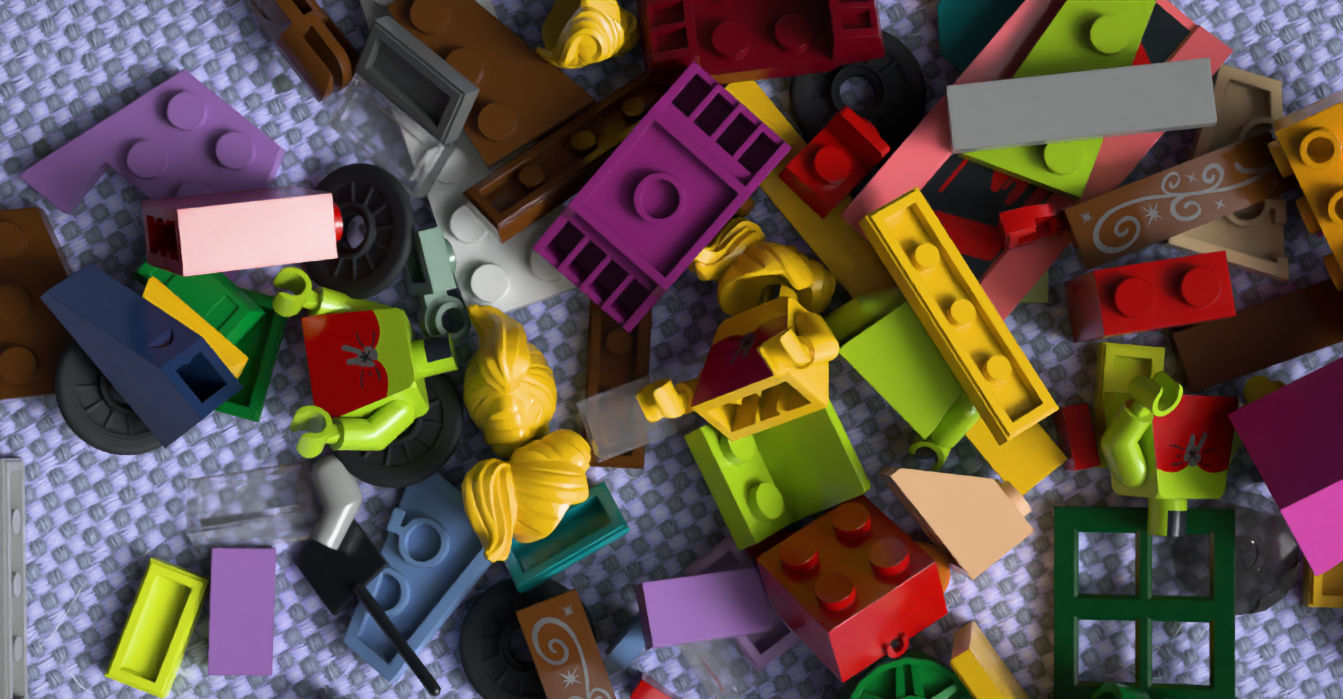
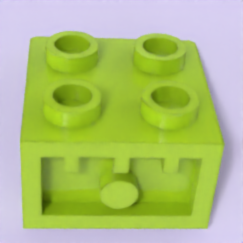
M830 399L826 408L733 442L710 423L684 435L739 551L761 542L793 522L862 495L871 488V483Z

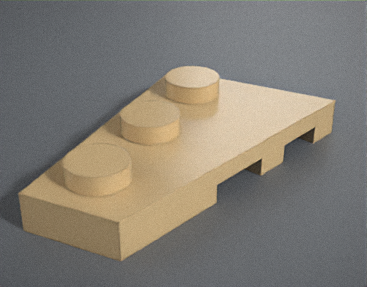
M1222 64L1212 76L1217 123L1211 127L1196 129L1187 161L1275 128L1274 121L1283 117L1282 82ZM1281 193L1163 241L1162 246L1192 255L1226 250L1228 266L1281 282L1289 280L1288 257H1285L1283 228V224L1287 223L1286 199H1282Z

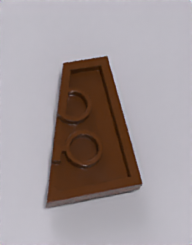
M396 0L387 6L401 26L480 89L463 128L489 170L597 104L595 98L556 66L545 61L534 48L475 0Z
M39 207L0 211V401L55 395V375L58 362L66 347L74 339L40 298L46 291L71 276L73 272L45 210ZM109 381V389L115 388Z

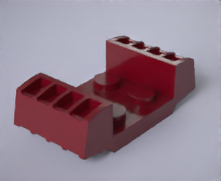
M637 0L647 85L674 84L693 61L719 84H729L829 72L841 65L886 57L877 0Z

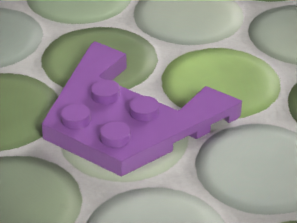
M184 69L30 166L21 174L20 178L60 211L70 215L110 166L150 199H162L272 187L286 150ZM240 270L223 273L231 281H236Z

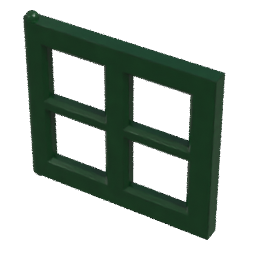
M1054 506V691L1047 695V699H1090L1095 690L1105 682H1115L1146 691L1150 699H1158L1159 697L1170 699H1239L1235 697L1234 508H1187L1186 534H1209V596L1152 595V535L1147 534L1148 507ZM1079 532L1135 533V594L1079 593ZM1079 620L1135 621V682L1079 680ZM1152 621L1209 623V684L1152 683Z

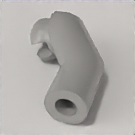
M332 454L317 459L311 469L312 482L323 510L309 537L332 549L338 550L361 505L362 493L356 477L351 475L335 455Z

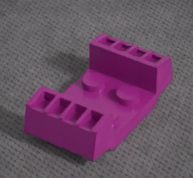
M693 61L572 199L532 249L630 333L792 147Z

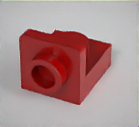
M843 106L825 128L784 167L778 177L824 220L890 151V147L880 137L879 132L870 121L858 116L848 106Z

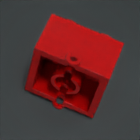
M863 494L841 503L756 557L771 608L842 683L886 654L890 658L900 657L908 649L910 638L948 614L936 561ZM894 639L900 643L895 649L890 645Z

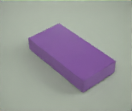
M212 547L208 675L272 676L276 548Z
M759 567L644 582L635 586L646 650L759 634L772 630L764 583Z

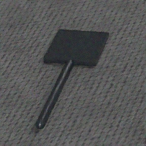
M355 518L349 526L338 550L312 539L292 560L332 615L336 616L357 596L431 696H438L441 692L440 685L366 588L389 563Z

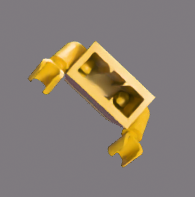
M782 284L768 285L762 289L757 307L725 319L718 326L705 365L696 378L677 383L674 386L670 378L660 379L638 390L635 393V397L649 423L656 422L663 417L672 419L682 414L696 412L733 442L826 408L829 400V361L837 357L840 348L839 343L820 315L808 312L798 303V295L793 289Z

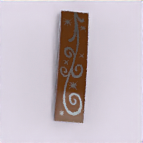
M1275 128L1060 211L1059 213L1083 272L1299 187L1300 184L1295 174L1283 178L1272 157L1268 143L1278 139L1275 134Z
M576 588L515 611L546 699H616Z

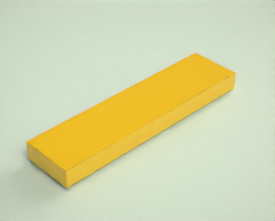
M918 187L911 189L867 214L858 222L999 446L1059 409Z

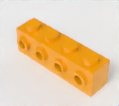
M1343 89L1275 120V134L1278 139L1268 143L1272 157L1283 178L1295 174L1305 194L1304 197L1295 201L1311 235L1323 231L1332 250V253L1323 256V260L1338 291L1343 290Z

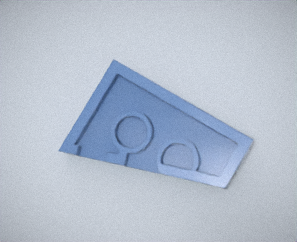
M440 471L420 483L406 487L399 507L394 508L386 529L389 533L381 551L389 565L366 586L417 656L492 564V562L487 561L483 557L484 548L472 530L466 516L462 490ZM359 600L343 642L390 683L397 682L409 666Z

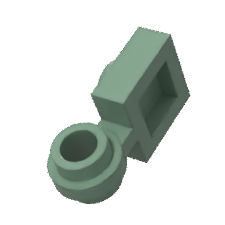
M441 226L415 230L413 232L414 242L412 250L403 269L409 296L419 295L422 307L420 327L424 336L428 338L450 333L453 343L456 345L462 342L468 335L471 320L464 302L447 294V290L456 288L453 276L456 270V257L453 247L444 238ZM444 312L447 313L450 320L447 330L442 325V315Z

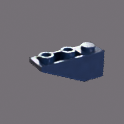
M92 263L87 264L40 297L165 449L243 388L241 383L202 336Z

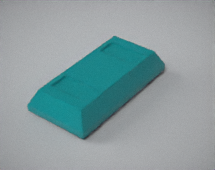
M603 481L589 489L588 498L583 503L570 505L560 523L546 538L532 543H518L512 538L510 553L504 563L518 592H527L622 538L630 531V528Z

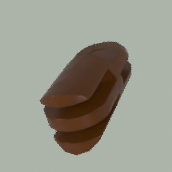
M250 0L251 8L257 21L273 40L274 46L318 102L325 100L332 93L341 91L350 83H355L362 79L354 71L360 57L359 53L315 0Z

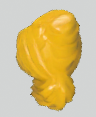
M556 0L541 30L544 49L537 46L536 52L545 61L554 66L564 69L581 68L608 58L624 56L628 51L632 52L638 44L640 26L634 14L621 8L616 0Z
M742 217L728 220L688 266L690 272L697 275L701 282L714 280L715 283H719L716 293L718 305L725 314L732 317L757 307L762 289L772 284H782L790 287L797 293L800 305L808 312L818 314L829 306L836 287L835 275L825 269L822 263L813 258L808 259L807 255L798 251L794 245H783L766 241L759 225Z
M469 304L466 307L468 316L479 336L480 344L479 349L468 362L463 383L464 403L473 422L483 431L485 443L491 445L493 452L498 457L510 459L516 449L524 447L533 440H540L549 433L548 424L554 416L557 404V389L553 371L542 352L535 345L527 342V336L522 324L490 305Z
M559 429L545 435L540 440H533L524 447H519L513 452L510 460L507 462L496 458L478 461L466 473L461 484L464 511L472 530L484 548L483 557L487 561L489 560L492 563L497 560L505 561L510 553L512 538L518 543H532L546 538L560 523L570 505L583 503L588 498L589 490L585 472L590 467L591 448L581 435L570 429Z

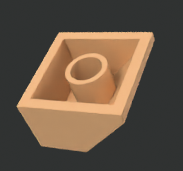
M886 466L877 473L934 546L945 555L953 570L971 580H974L1034 532V529L1024 518V516L1032 511L1030 506L1018 490L1007 480L1001 483L998 479L896 466Z

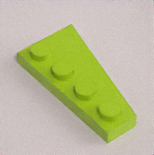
M1066 0L1011 79L1132 66L1156 0ZM1104 138L959 153L957 157L1079 201L1083 195Z

